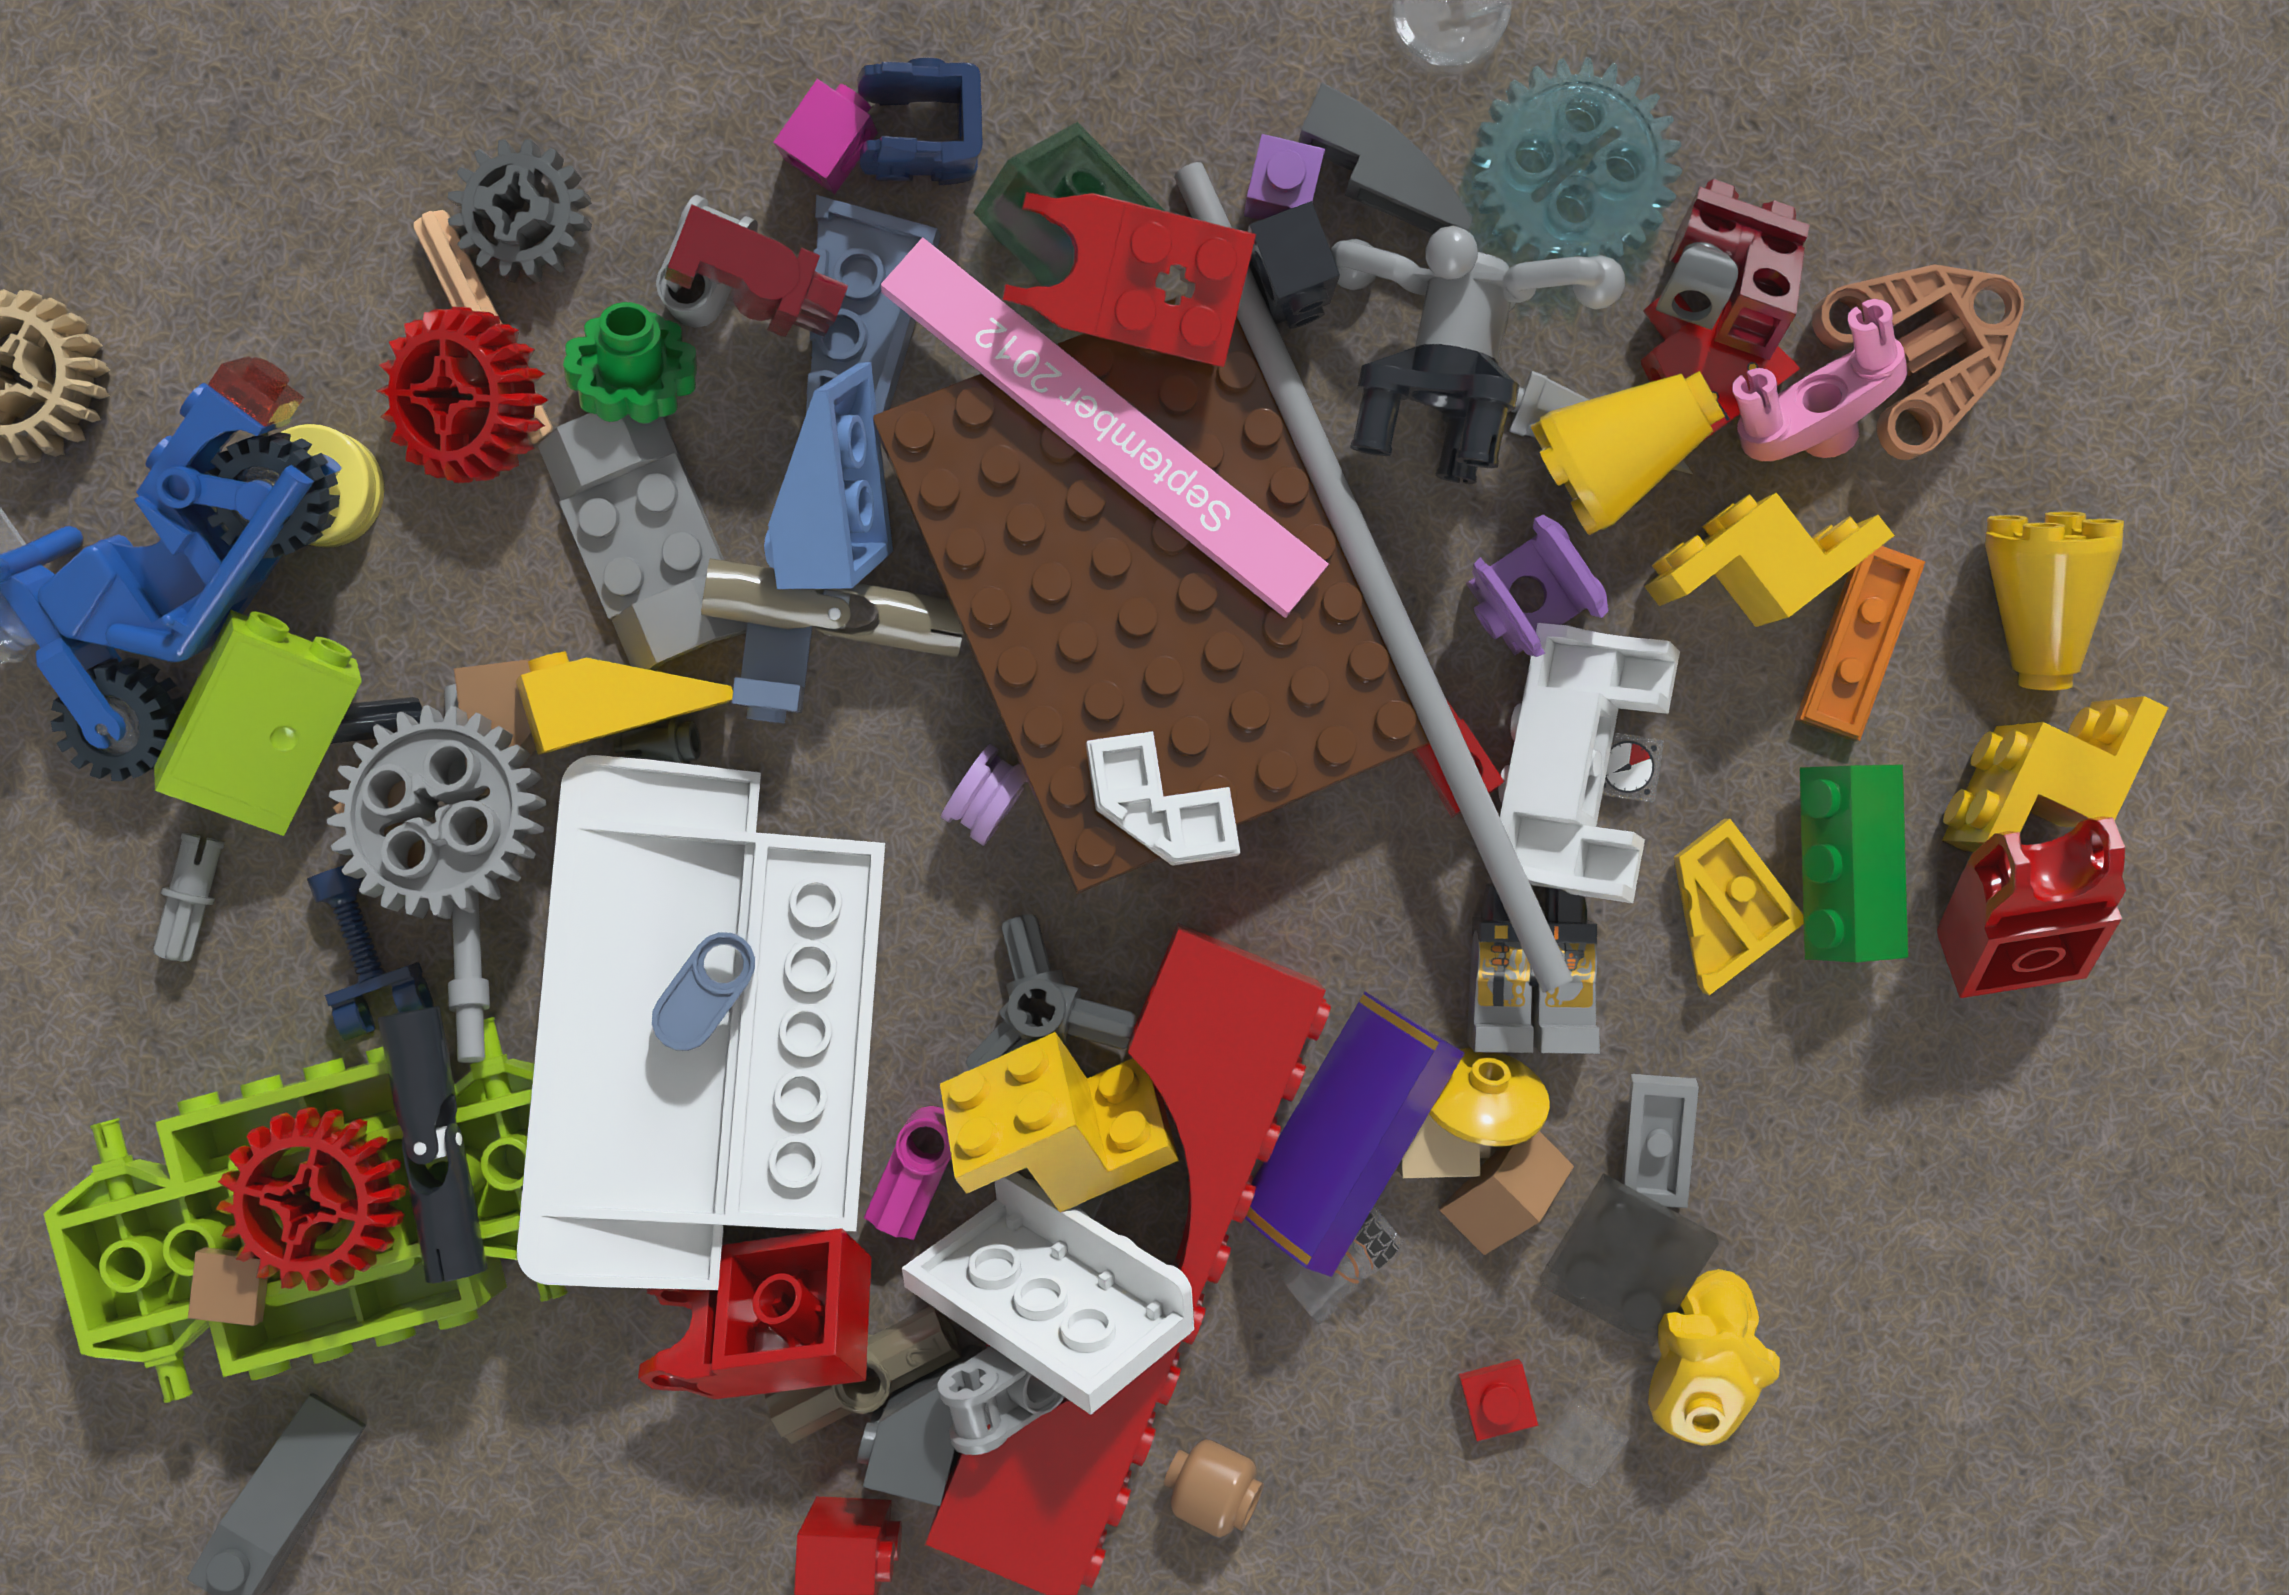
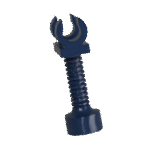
M345 865L309 877L307 881L315 903L324 902L329 904L331 908H335L333 913L337 914L336 920H340L338 926H342L340 928V931L344 932L342 937L347 938L344 942L349 944L346 948L351 950L349 956H353L351 961L355 962L353 964L354 968H357L355 972L360 974L357 984L324 995L328 1006L332 1007L336 1029L342 1039L347 1041L375 1030V1024L368 1004L362 996L363 994L391 985L394 1002L399 1013L434 1007V1002L428 985L422 977L421 973L423 971L419 962L391 972H385L383 968H380L381 962H377L379 960V957L375 956L377 951L372 950L375 946L370 944L372 938H368L370 933L366 932L368 927L364 926L366 922L362 920L364 918L363 914H359L361 908H357L359 903L355 902L364 878L356 879L344 875L342 869Z

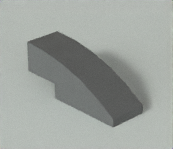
M1322 82L1301 128L1298 142L1324 148V159L1353 171L1345 196L1431 234H1434L1440 228L1456 226L1468 231L1473 218L1453 187L1429 158L1391 123L1361 102Z

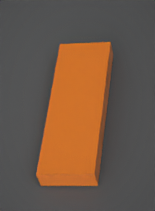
M1881 546L1849 571L1795 720L1852 741L1861 740L1925 561Z

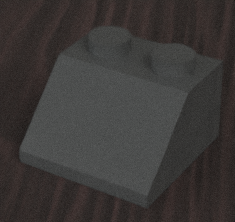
M972 1344L962 1349L961 1357L893 1391L886 1408L879 1407L873 1411L870 1423L867 1422L857 1457V1462L868 1465L863 1487L940 1507L952 1470L956 1450L951 1445L949 1429L953 1423L950 1408L940 1399L938 1382L941 1376L949 1369L973 1358L982 1352L983 1347Z

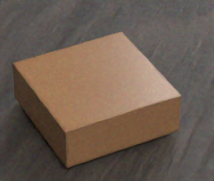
M205 1247L196 1251L188 1318L255 1326L262 1322L268 1278H256L257 1268L261 1259L255 1256L242 1262L241 1260H236L239 1251Z

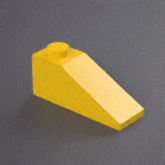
M566 651L528 661L530 672L520 675L516 680L538 755L722 705L731 701L733 696L732 686L587 657L569 662Z

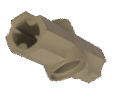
M930 1305L874 1335L868 1334L867 1366L874 1369L879 1375L876 1379L766 1393L765 1401L769 1408L770 1419L781 1438L785 1437L792 1444L851 1413L865 1414L875 1411L884 1404L889 1393L961 1357L962 1348L958 1342L955 1328L945 1314Z

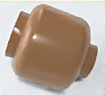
M1207 1439L1197 1443L1190 1454L1179 1450L1172 1460L1164 1480V1486L1173 1490L1171 1496V1510L1177 1518L1217 1537L1227 1536L1234 1528L1244 1531L1259 1502L1264 1483L1256 1480L1257 1467L1253 1460L1215 1441Z

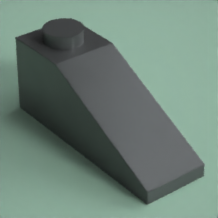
M310 1394L217 1526L188 1575L187 1580L212 1595H262L278 1576L365 1429L366 1424L318 1395Z

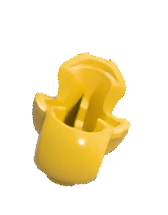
M1717 1269L1703 1273L1679 1292L1678 1301L1685 1315L1678 1312L1665 1313L1658 1325V1346L1661 1357L1652 1376L1648 1398L1650 1411L1657 1425L1679 1440L1700 1446L1720 1444L1727 1440L1751 1411L1761 1390L1779 1378L1780 1358L1778 1355L1766 1348L1754 1336L1759 1323V1315L1752 1291L1747 1282L1734 1272Z

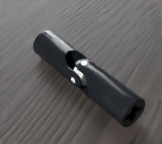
M440 1006L379 1017L378 1022L393 1105L398 1124L403 1131L402 1150L426 1283L447 1282L481 1273L488 1268L463 1136L456 1122V1092ZM447 1156L449 1162L448 1172L444 1183L434 1178L425 1164L432 1162L436 1158Z

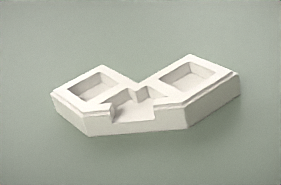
M1153 731L1086 742L1096 810L1172 866L1233 857L1240 854L1230 788L1164 797Z

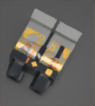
M1486 884L1481 906V917H1472L1473 940L1470 964L1467 1044L1474 1052L1533 1053L1534 1046L1541 1053L1600 1054L1599 1027L1596 1026L1595 991L1597 924L1587 919L1585 896L1570 894L1563 889L1545 887V918L1573 980L1543 993L1494 884ZM1531 992H1532V1025H1531Z

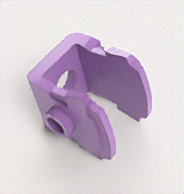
M1545 515L1534 519L1533 529L1537 533L1535 537L1491 566L1484 563L1480 557L1473 565L1472 574L1474 578L1466 582V585L1480 603L1474 607L1475 614L1480 623L1493 639L1496 640L1502 636L1514 656L1523 650L1527 655L1534 657L1546 654L1536 634L1538 623L1562 625L1586 608L1592 616L1602 618L1608 612L1607 595L1603 585L1593 576L1582 557L1570 542V537L1566 530L1559 523ZM1530 577L1541 584L1544 590V601L1537 611L1523 613L1509 593L1512 583L1518 578Z

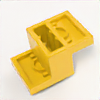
M1777 493L1758 502L1749 494L1736 504L1732 503L1702 526L1709 535L1703 541L1699 535H1696L1686 543H1680L1657 560L1652 567L1658 573V576L1644 587L1656 603L1661 606L1688 595L1715 574L1754 626L1758 627L1792 616L1895 535L1880 516L1876 515L1859 523H1855L1852 517L1849 516L1834 527L1830 524L1811 537Z
M2145 696L2095 701L2091 703L2090 707H2084L2079 711L2072 721L2068 733L2044 722L1996 726L1994 732H1987L1974 749L1971 765L1976 767V770L1967 789L1959 790L1952 797L1946 808L1943 822L1949 825L1942 841L1963 851L1975 852L1995 833L2006 831L2021 832L2030 812L2060 827H2076L2083 820L2101 816L2113 817L2115 821L2169 707Z
M1056 1032L940 1083L954 1176L966 1194L1027 1167L1061 1213L1179 1161L1162 1095L1145 1070L1132 1058L1087 1078Z

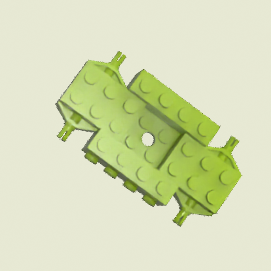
M495 1017L484 1019L485 1060L470 1064L471 1071L458 1081L454 1087L457 1104L456 1122L463 1136L488 1269L469 1277L441 1283H426L402 1150L403 1131L398 1124L393 1105L383 1047L365 1051L368 1063L345 1069L343 1058L302 1068L305 1080L283 1086L280 1074L239 1085L242 1097L220 1102L218 1091L177 1102L180 1115L155 1122L166 1165L142 1159L133 1160L132 1155H128L119 1122L120 1118L90 1125L101 1163L93 1165V1173L54 1203L43 1214L80 1353L95 1358L144 1362L145 1368L155 1366L164 1398L163 1402L168 1403L193 1394L182 1357L185 1356L184 1349L190 1346L209 1327L223 1377L249 1371L251 1380H259L290 1369V1359L311 1354L314 1364L322 1363L353 1352V1342L374 1337L376 1346L380 1347L416 1335L414 1327L416 1325L437 1320L439 1329L443 1330L460 1326L479 1318L477 1309L507 1288L500 1258L518 1260L517 1243L534 1063L508 1059L507 1054L502 1052L494 1022ZM314 1107L317 1109L320 1118L323 1117L325 1112L333 1109L343 1111L345 1127L358 1119L368 1121L367 1131L363 1138L365 1142L379 1136L388 1139L385 1149L378 1153L383 1163L390 1159H397L402 1162L399 1170L388 1175L389 1183L401 1184L408 1189L405 1196L389 1203V1205L402 1211L405 1216L403 1222L399 1225L386 1228L395 1240L389 1249L383 1252L375 1251L377 1257L376 1265L365 1272L355 1269L354 1278L340 1286L335 1285L329 1279L328 1285L319 1291H309L304 1279L298 1286L292 1289H281L279 1270L268 1278L263 1321L255 1326L188 1318L195 1252L205 1247L239 1251L240 1248L246 1245L241 1236L230 1239L222 1237L224 1229L234 1224L235 1219L233 1214H225L215 1209L220 1201L233 1196L234 1192L226 1189L218 1181L224 1173L238 1170L228 1156L236 1148L241 1146L250 1147L246 1136L252 1129L260 1126L270 1129L272 1117L287 1112L295 1119L299 1110ZM292 1147L278 1161L272 1177L282 1178L289 1174L296 1175L300 1163L308 1160L310 1147ZM447 1156L436 1158L432 1162L425 1164L434 1178L444 1183L449 1164ZM342 1165L341 1173L344 1181L350 1188L356 1190L352 1178ZM311 1187L302 1190L305 1191V1195L310 1196ZM271 1209L275 1220L283 1230L280 1216ZM344 1219L337 1224L334 1223L330 1230H326L325 1233L317 1236L315 1248L333 1249L341 1246L349 1236L355 1221ZM536 1282L540 1294V1302L548 1301L551 1298L556 1299L568 1294L565 1285H547Z

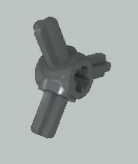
M1021 915L1005 921L1002 924V932L1015 981L1006 984L1009 1000L999 1010L1004 1020L967 1057L966 1064L969 1070L1054 1032L1057 1033L1063 1044H1066L1070 1036L1118 1049L1127 1048L1135 1028V1015L1126 1010L1081 999L1080 988L1066 985L1062 970H1051L1039 921L1035 915ZM1044 990L1047 992L1046 1002L1055 1006V1013L1052 1018H1041L1043 1026L1037 1024L1038 1014L1029 1010V1003L1032 998L1042 999L1041 991Z

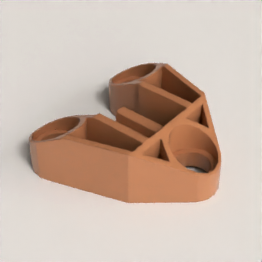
M1934 264L1836 288L1815 305L1812 312V326L1816 336L1824 345L1839 351L1851 349L1854 347L1852 334H1842L1831 325L1829 312L1834 302L1840 301L1851 310L1857 307L1862 312L1864 322L1862 303L1871 299L1883 300L1892 308L1893 327L1931 306L1936 317L1897 339L1904 348L1907 375L1915 374L1955 349L1962 358L1958 363L1908 392L1910 395L1891 405L1880 414L1877 422V436L1888 454L1897 459L1910 460L1934 449L2000 377L2024 311V298L2021 289L2013 280L2003 275ZM1991 290L2003 299L2005 314L1999 323H1985L1976 315L1974 299L1979 291ZM1901 412H1909L1919 422L1923 435V442L1920 445H1908L1897 436L1895 423Z

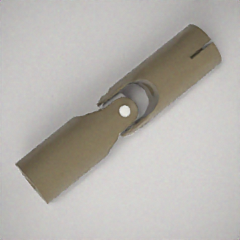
M713 558L709 559L701 615L783 629L807 628L813 625L816 630L828 636L958 657L962 641V635L960 634H963V631L949 599L859 583L853 588L777 589L774 569ZM850 594L862 596L876 606L878 613L869 625L858 628L845 627L851 616Z

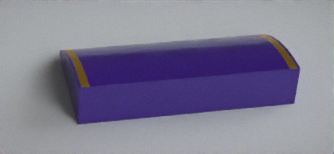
M1364 992L1279 1135L1267 1163L1263 1162L1251 1185L1256 1186V1190L1245 1219L1304 1268L1332 1277L1465 1053L1381 1000Z

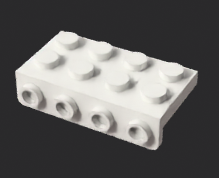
M1015 1172L995 1181L996 1201L902 1267L904 1287L1091 1415L1194 1330L1192 1287L1186 1276L1178 1268L1164 1264L1138 1248L1129 1238L1117 1235L1094 1221L1080 1208L1072 1207L1060 1213L1036 1181L1026 1179Z

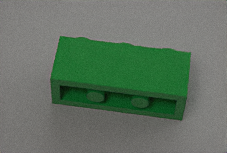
M1903 764L1800 767L1805 960L1857 963L1908 958Z

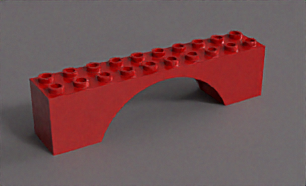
M1177 923L1129 1042L1128 1053L1145 1070L1163 1096L1176 1123L1185 1151L1190 1181L1188 1212L1183 1237L1172 1266L1178 1268L1186 1276L1192 1287L1194 1330L1181 1340L1192 1345L1206 1311V1308L1202 1306L1205 1296L1202 1293L1206 1281L1217 1284L1224 1271L1231 1251V1247L1227 1246L1229 1235L1226 1234L1230 1222L1234 1220L1242 1223L1247 1215L1256 1190V1186L1251 1185L1253 1181V1176L1250 1175L1256 1159L1267 1163L1273 1152L1281 1130V1126L1276 1124L1278 1117L1275 1116V1113L1282 1098L1290 1102L1293 1101L1306 1069V1065L1301 1064L1302 1058L1299 1055L1306 1038L1317 1041L1320 1037L1331 1005L1326 1003V999L1323 998L1326 989L1318 980ZM1181 1341L1091 1415L1064 1397L1055 1409L1041 1415L1008 1437L998 1448L979 1455H965L959 1452L950 1473L941 1505L936 1508L925 1545L1045 1595H1077L1081 1584L1092 1588L1106 1550L1102 1549L1107 1534L1105 1525L1118 1526L1129 1500L1131 1489L1127 1488L1132 1473L1129 1467L1131 1463L1142 1467L1151 1448L1156 1429L1152 1427L1156 1411H1153L1155 1404L1158 1402L1167 1406L1175 1390L1181 1368L1177 1367L1180 1358V1352L1177 1351Z

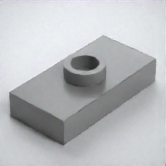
M1631 1074L1621 1186L1623 1203L1688 1208L1699 1089L1696 1078Z

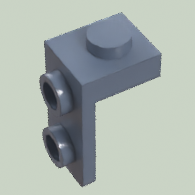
M747 623L741 678L735 677L732 704L747 707L746 719L785 723L786 712L802 713L813 625L807 628L783 629Z

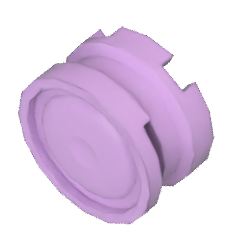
M991 744L982 751L941 814V818L948 823L953 819H961L960 823L971 830L970 837L983 846L993 836L1005 815L1007 816L1024 790L1022 785L1025 781L1028 782L1021 765L1011 766L1004 760H1001V758L996 756L999 749Z

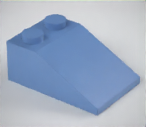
M871 362L857 363L816 389L813 393L768 524L769 530L765 537V557L768 565L774 568L777 589L853 588L893 552L881 443L873 419L874 415L877 414Z

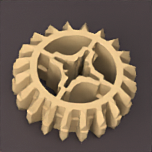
M5 289L0 290V339L11 333L7 341L0 347V461L7 463L15 462L17 458L27 463L41 462L43 452L54 457L65 455L63 437L77 443L86 440L82 429L78 425L81 419L89 422L101 420L95 410L88 408L91 398L102 399L110 396L105 388L94 384V378L109 372L110 369L106 366L105 362L92 358L103 345L99 343L97 338L85 334L89 326L86 321L73 313L68 314L69 309L66 308L65 304L52 298L42 299L41 295L29 290H19L17 295ZM20 330L17 335L12 334V332ZM54 359L56 363L55 380L52 376V364ZM1 365L20 373V377L32 383L33 388L19 384L13 379V375L1 369ZM45 402L36 414L22 422L13 424L15 418H23L31 406L36 403Z

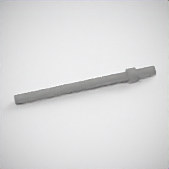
M456 684L448 685L444 688L445 714L450 706L459 708ZM460 757L450 766L448 772L449 784L458 782L465 775V757ZM476 819L469 826L467 833L470 845L477 843ZM479 892L476 893V912L470 913L460 909L455 901L452 911L455 980L448 982L449 1010L456 1012L458 1062L462 1063L485 1060L483 1011L490 1008L489 980L482 978Z

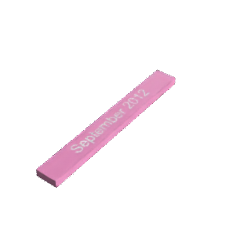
M923 237L881 283L882 294L1284 618L1289 615L1326 570L1329 564Z

